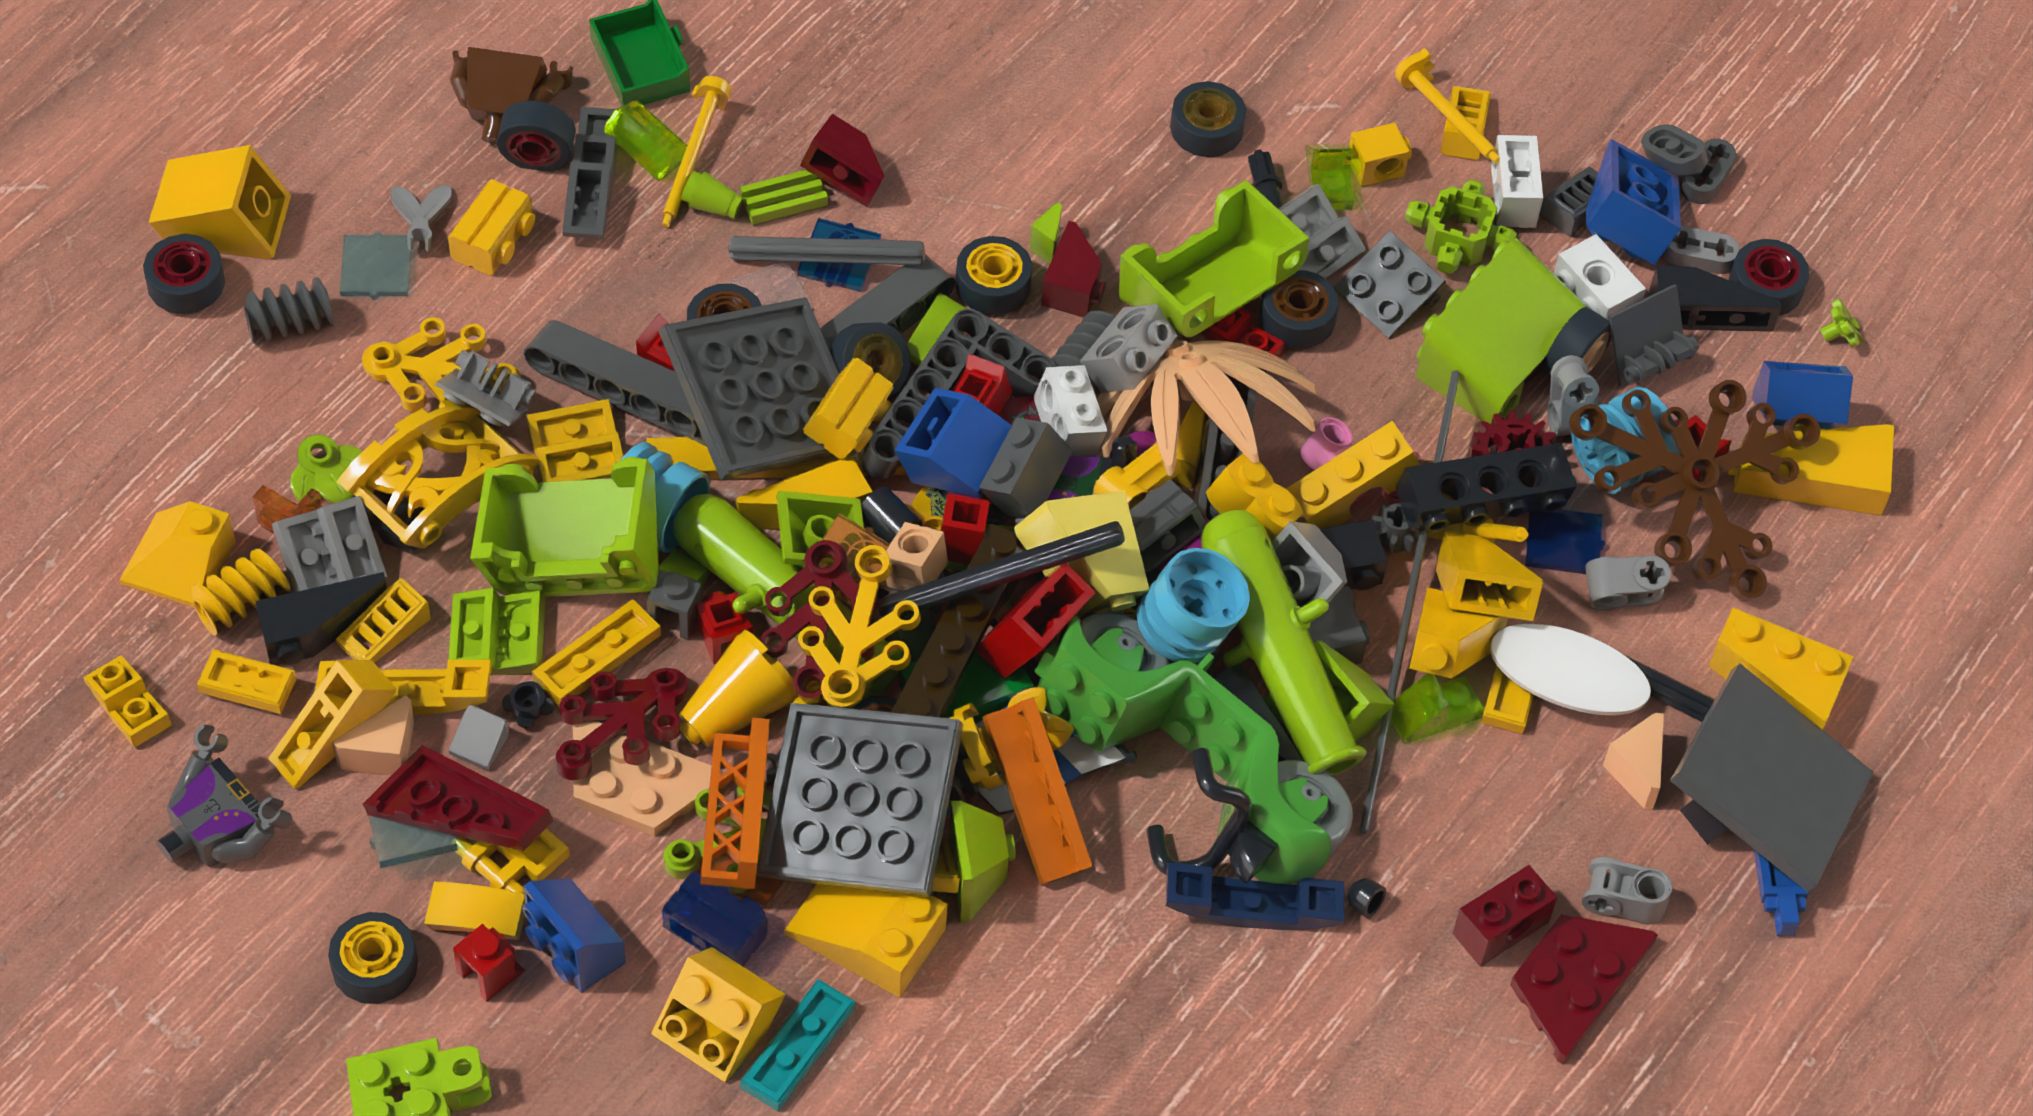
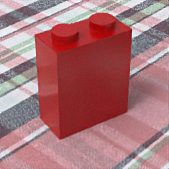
M1067 563L1059 565L1017 601L981 640L976 652L1005 679L1043 650L1095 594V591Z

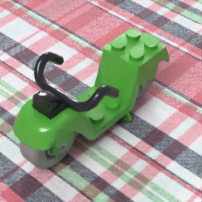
M1101 612L1090 615L1079 622L1078 616L1075 614L1065 625L1058 640L1045 651L1035 670V673L1040 676L1038 687H1045L1047 691L1045 711L1074 726L1073 733L1081 741L1098 752L1160 727L1176 742L1192 753L1196 779L1201 791L1212 800L1223 803L1217 838L1209 851L1196 859L1188 861L1172 859L1168 854L1163 826L1152 825L1148 827L1146 832L1150 854L1156 868L1165 875L1167 874L1168 862L1212 867L1213 870L1222 863L1228 854L1231 866L1245 884L1253 877L1272 884L1299 883L1300 879L1313 878L1323 868L1327 860L1338 850L1352 825L1353 811L1351 802L1341 784L1326 771L1319 774H1311L1307 769L1310 765L1307 762L1297 760L1278 762L1279 742L1273 727L1206 673L1214 659L1212 654L1208 653L1198 665L1184 660L1169 664V659L1159 655L1146 643L1138 628L1136 618L1122 613ZM1214 772L1224 779L1227 784L1219 783L1214 777Z

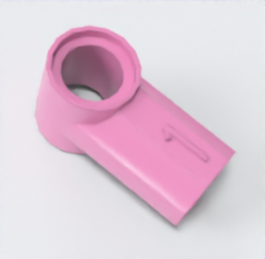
M1326 417L1322 419L1316 426L1315 432H1312L1302 445L1300 450L1302 459L1309 467L1316 470L1351 447L1352 432L1346 424L1336 418ZM1374 488L1362 493L1353 501V503L1361 500L1364 496L1373 491Z

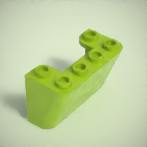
M1244 180L1233 188L1223 190L1218 195L1215 201L1213 225L1201 233L1191 235L1183 244L1169 252L1161 253L1159 256H1157L1156 250L1150 244H1135L1129 247L1124 254L1120 255L1119 298L1132 307L1157 304L1176 332L1185 337H1193L1295 274L1306 260L1309 237L1247 180Z
M1517 237L1513 238L1510 242L1504 240L1497 247L1490 263L1487 266L1481 264L1472 274L1469 285L1463 291L1457 289L1449 298L1445 310L1439 316L1433 314L1425 323L1421 332L1425 338L1416 355V359L1419 360L1416 378L1447 398L1451 373L1457 370L1460 376L1454 403L1481 421L1491 424L1493 414L1496 413L1504 420L1509 415V412L1513 411L1519 404L1525 379L1546 358L1555 338L1568 320L1579 309L1586 307V305Z

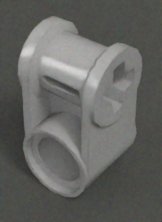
M1574 355L1559 359L1552 367L1550 373V401L1547 407V417L1550 430L1556 433V437L1571 435L1569 421L1575 410L1587 404H1598V383L1592 376L1588 375L1587 365L1583 359Z
M1654 555L1623 558L1600 557L1589 561L1585 565L1591 607L1597 610L1654 605L1661 600L1665 587L1671 579L1669 564L1664 559Z
M1597 857L1591 860L1588 868L1591 875L1589 890L1585 891L1582 896V905L1585 909L1598 915L1615 916L1650 925L1659 922L1664 917L1672 892V883L1663 871L1656 868H1646L1624 863L1610 857ZM1642 894H1651L1657 899H1648Z

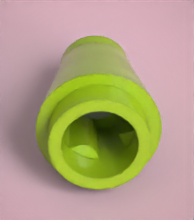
M693 171L687 180L681 196V200L689 203V208L725 217L728 216L732 219H735L744 197L738 195L706 171L702 174Z

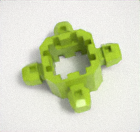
M1471 179L1464 183L1462 189L1452 186L1441 190L1434 207L1422 201L1409 202L1405 220L1420 228L1423 226L1428 227L1424 245L1431 255L1437 257L1436 266L1441 272L1451 274L1458 269L1460 264L1466 266L1477 264L1482 261L1487 245L1492 246V249L1496 250L1504 240L1510 242L1517 236V233L1511 228L1501 224L1499 227L1494 225L1498 208L1490 197L1484 196L1485 186L1480 181ZM1452 215L1458 216V221L1470 224L1471 221L1477 222L1476 228L1480 230L1478 234L1471 233L1468 238L1463 236L1464 232L1451 228L1450 232L1445 231V225L1441 223H1443L1444 218L1451 220Z

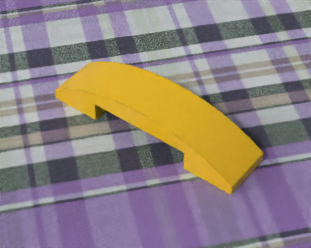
M448 660L447 669L381 670L397 689L385 708L405 695L411 700L413 715L453 712L467 709L469 705L477 706L487 702L492 661ZM320 661L315 691L336 661Z

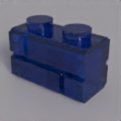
M695 871L691 872L680 885L679 890L664 905L662 910L663 928L699 951L713 947L741 966H744L750 959L751 954L756 952L767 937L768 918L765 916V911L758 903L751 899L745 898L741 901L731 895L727 887L700 884L701 875Z

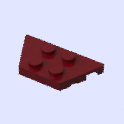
M1561 914L1514 974L1510 986L1520 1002L1528 1007L1530 1018L1538 1031L1543 1030L1555 1048L1553 1055L1561 1064L1566 1062L1654 945L1658 936L1657 933L1646 929Z

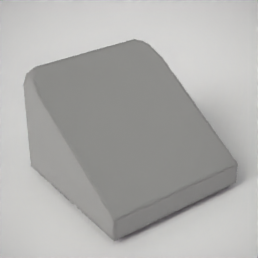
M469 705L454 736L449 754L489 770L509 737L507 721L473 705Z

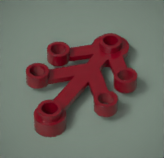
M823 540L816 542L807 550L804 557L805 567L781 587L770 589L765 596V603L769 612L774 616H784L793 607L792 599L813 583L814 588L825 586L831 590L834 584L852 602L851 607L854 610L860 586L846 571L848 558L843 547L834 541ZM824 558H832L834 560L833 565L828 569L819 567L820 561ZM777 596H783L787 599L786 603L781 607L771 605L772 600ZM827 596L819 597L815 604L817 606H825L830 601V598ZM876 599L870 621L873 620L879 612ZM808 601L779 626L766 630L762 634L760 641L767 647L769 639L773 637L781 638L782 642L779 647L774 649L767 647L768 650L766 651L770 657L777 658L786 653L788 641L809 624L821 629L827 641L828 624L823 616L816 615L812 611ZM817 636L809 637L808 646H815L820 638ZM874 645L862 653L859 663L867 662L873 657ZM806 655V664L795 673L793 685L798 697L802 701L818 703L824 699L821 686L815 693H809L805 690L809 682L817 681L822 684L825 677L812 656Z
M673 668L657 669L644 679L616 680L615 675L610 672H599L593 675L590 680L591 693L597 700L607 701L615 696H639L632 701L586 704L582 697L576 695L563 698L559 708L561 720L564 723L576 725L583 721H606L581 741L568 740L560 746L556 752L557 772L562 778L567 780L585 778L592 771L591 755L626 728L627 739L622 744L624 761L635 766L646 763L650 757L648 740L645 738L644 714L655 705L658 706L659 714L653 719L654 735L662 741L676 739L680 735V720L675 713V706L683 700L688 690L686 676L681 671Z

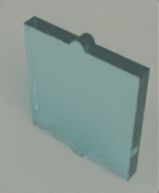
M375 232L373 235H344L340 296H370L373 300L379 296H408L411 251L407 247V235H382L380 232Z
M369 817L373 837L369 841L371 848L377 851L380 869L458 850L455 835L377 817Z

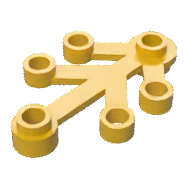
M430 317L421 323L420 332L397 344L378 342L370 345L362 355V365L365 372L373 379L382 382L388 381L400 396L401 405L405 410L416 412L426 404L425 390L420 384L410 383L403 372L418 374L439 402L446 400L447 398L443 395L444 390L435 386L436 382L454 369H461L452 361L458 358L462 350L468 353L472 350L478 352L485 347V330L478 324H468L462 328L460 332L461 338L422 358L410 356L427 345L436 346L445 340L444 322L439 318ZM432 329L439 330V332L435 334L427 333L429 330ZM470 336H478V337H479V338L476 339V340H469V339H467V338L470 337ZM499 363L488 386L494 387L504 369L509 370L508 379L512 373L521 377V374L513 365ZM487 368L486 371H485V373L483 374V376H482V378H481V380H480L481 382L483 381V379H484L486 373L488 372L489 368ZM506 379V380L504 381V383H503V385H502V387H501V389H500V391H499L500 393L502 392V390H503V388H504V386H505V384H506V382H507L508 379ZM410 395L419 396V398L415 400L407 399V397Z
M877 545L866 546L856 555L855 567L861 578V583L850 624L837 607L836 598L830 588L819 586L814 588L809 594L808 601L812 611L816 615L823 616L844 647L839 665L826 648V639L821 629L809 626L804 628L798 636L801 650L806 655L813 657L825 675L821 684V691L826 702L833 707L851 708L857 705L865 695V688L868 682L889 669L895 671L903 670L911 661L908 646L902 641L895 640L889 642L884 647L882 654L859 666L862 652L899 629L912 630L916 628L921 621L918 606L912 601L904 600L896 604L891 613L869 626L879 583L885 581L892 571V564L887 551ZM872 564L882 565L881 570L876 573H869L867 571ZM827 596L830 598V601L825 606H817L815 604L819 597ZM906 610L914 612V616L909 620H901L899 618L901 613ZM811 636L820 638L815 646L805 645V641ZM896 650L904 652L903 658L898 661L889 659L891 653ZM848 683L852 685L848 693H837V689L841 684Z

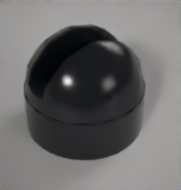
M1368 878L1360 879L1352 883L1348 889L1347 898L1349 904L1355 911L1369 918L1381 907L1386 896V888L1374 880Z

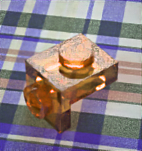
M264 485L252 496L258 523L271 533H274L271 525L274 522L323 507L320 492L313 488L310 489L298 504Z

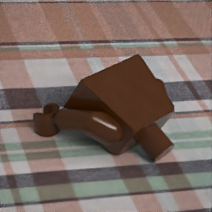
M468 47L467 57L464 58L459 57L458 50L452 52L454 61L450 77L452 88L459 104L468 109L471 118L475 121L484 122L481 139L490 144H496L503 112L510 105L522 101H539L549 104L560 90L567 89L572 84V66H569V69L566 71H558V62L552 61L550 62L549 73L547 74V67L543 57Z

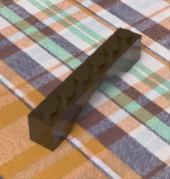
M990 524L967 570L1025 551L1026 548L1018 539L1016 533ZM1020 578L949 602L891 713L939 718L947 717L960 683L979 643L997 613L1010 599Z

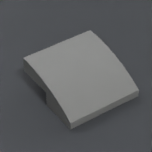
M1319 184L1309 187L1279 208L1288 219L1309 237L1308 254L1299 270H1307L1327 278L1366 250L1347 215L1340 218L1337 216Z
M361 496L326 505L317 510L271 524L294 592L384 572L385 578L387 577Z

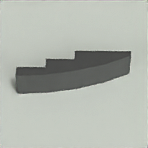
M581 107L578 134L575 136L573 161L570 162L563 236L604 238L621 123L620 109Z

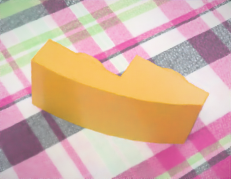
M122 655L83 677L105 712L134 748L172 726L168 713L147 691L141 676Z
M434 881L424 924L432 930L473 932L483 923L488 929L492 927L496 929L505 939L519 940L525 917L522 909L526 905L525 896L523 893L493 887Z

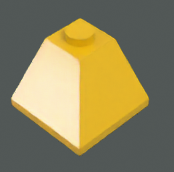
M191 501L157 512L123 572L120 584L194 607L191 595L192 586L198 583L206 587L208 576H218L236 542L230 514Z

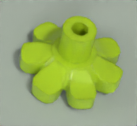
M1840 298L1831 302L1833 309L1830 311L1833 322L1820 328L1824 339L1830 342L1842 336L1848 340L1851 348L1864 343L1862 335L1858 332L1861 329L1855 317L1850 318L1851 314L1847 307H1845L1844 302Z

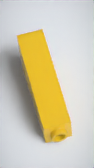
M1882 424L1820 429L1818 441L1805 449L1798 450L1788 446L1771 453L1780 458L1789 457L1796 461L1799 466V474L1794 481L1787 484H1778L1773 481L1770 472L1746 463L1728 471V475H1734L1733 492L1882 516L1891 494L1894 425ZM1793 431L1795 437L1801 440L1803 437L1802 431ZM1766 433L1764 438L1771 436L1775 433ZM1744 435L1740 448L1743 445L1746 435ZM1781 464L1780 473L1786 478L1789 476V469L1786 465Z

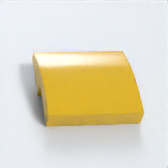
M609 399L527 415V424L534 453L539 459L537 465L542 482L592 480L611 477L613 465L623 458L622 447L618 432L615 429Z

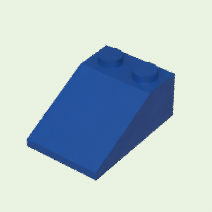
M1611 139L1606 147L1586 209V228L1589 229L1593 236L1597 234L1602 241L1608 242L1610 240L1623 247V250L1630 257L1639 261L1644 259L1655 265L1681 229L1678 175Z

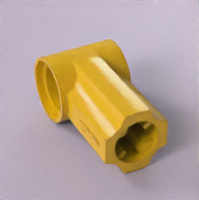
M1155 443L1123 469L1115 466L1104 472L1094 486V494L1125 490L1130 510L1145 499L1150 491L1161 487L1168 480H1172L1182 472L1181 463L1176 458L1174 474L1168 476L1158 445Z

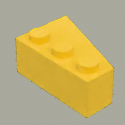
M1733 607L1718 639L1708 667L1726 680L1730 671L1739 663L1742 664L1823 730L1854 656Z

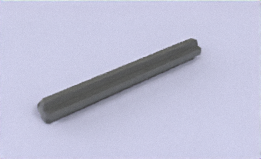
M733 236L728 246L731 259L747 261L921 265L925 258L924 243L908 240Z

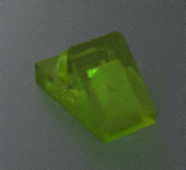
M1345 143L1306 144L1305 152L1310 187L1319 184L1334 210H1353L1354 193L1350 172L1353 148Z
M1427 673L1395 699L1391 720L1403 743L1407 744L1482 719L1484 708L1466 675L1439 684L1434 674Z

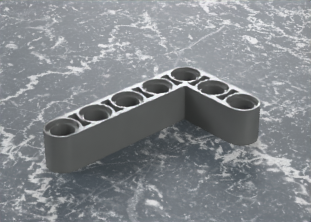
M966 308L959 310L950 320L873 432V436L867 443L861 456V466L864 472L869 477L880 480L890 478L896 472L901 462L894 450L909 428L902 426L897 420H904L910 425L912 424L928 397L919 393L918 390H924L929 394L932 393L934 388L951 391L965 370L968 354L1004 366L1012 389L1011 395L1015 398L1035 395L1040 382L1033 381L1028 375L1035 376L1041 381L1046 367H1057L1055 362L1049 356L979 311ZM959 331L968 333L972 338L963 336ZM994 353L1002 355L1006 360L997 358ZM938 360L948 362L951 367L943 366ZM876 450L887 452L891 458L880 456Z

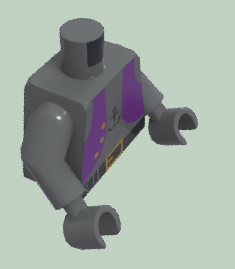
M201 725L195 731L194 743L199 751H193L167 805L170 821L174 829L157 840V844L171 863L190 850H193L206 866L251 860L274 836V827L286 828L292 822L291 813L283 810L277 812L283 807L284 801L269 797L260 804L219 757L213 760L211 755L224 751L227 748L228 739L226 735L218 733L210 744L209 738L214 732V726Z

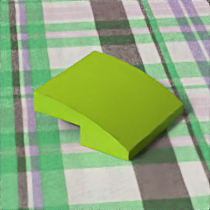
M494 587L453 594L448 660H491V675L532 673L534 669L543 664L546 598L542 592L536 590L499 596Z

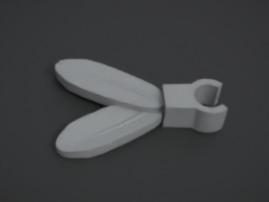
M443 185L434 188L421 204H419L409 190L398 186L391 189L392 204L411 225L407 232V247L410 251L414 249V242L418 240L425 242V250L430 251L432 248V231L429 229L428 224L436 219L450 203L452 197L450 186Z

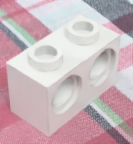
M1497 135L1495 148L1500 156L1499 164H1496L1493 160L1491 161L1494 203L1498 208L1495 217L1496 226L1499 227L1501 224L1506 227L1536 228L1543 201L1537 136Z
M1085 365L1046 367L1033 397L1041 422L1049 423L1073 449L1071 456L1096 457L1108 431Z

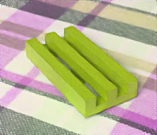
M806 169L740 186V196L744 197L743 204L752 225L828 205V195L826 191H823L821 179H818V176ZM814 192V194H811V195H807V196H803V197H800V198L792 199L793 197H797V196H801V195H805V194ZM776 202V204L755 209V207Z

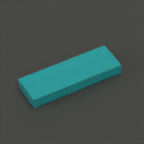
M817 979L742 1078L740 1089L779 1112L856 1009V1001Z

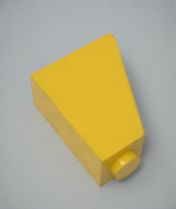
M1444 531L1435 570L1449 608L1534 621L1543 585L1542 579L1486 537Z
M1427 587L1409 669L1452 679L1491 654V641L1498 631L1506 628L1508 617L1450 609L1444 591Z

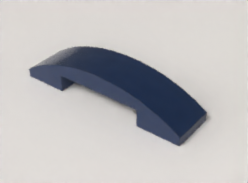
M1168 862L1166 906L1202 920L1238 927L1273 930L1328 928L1340 926L1344 922V881L1305 878L1300 879L1297 885L1272 884L1250 880L1245 884L1241 879L1212 876V867Z

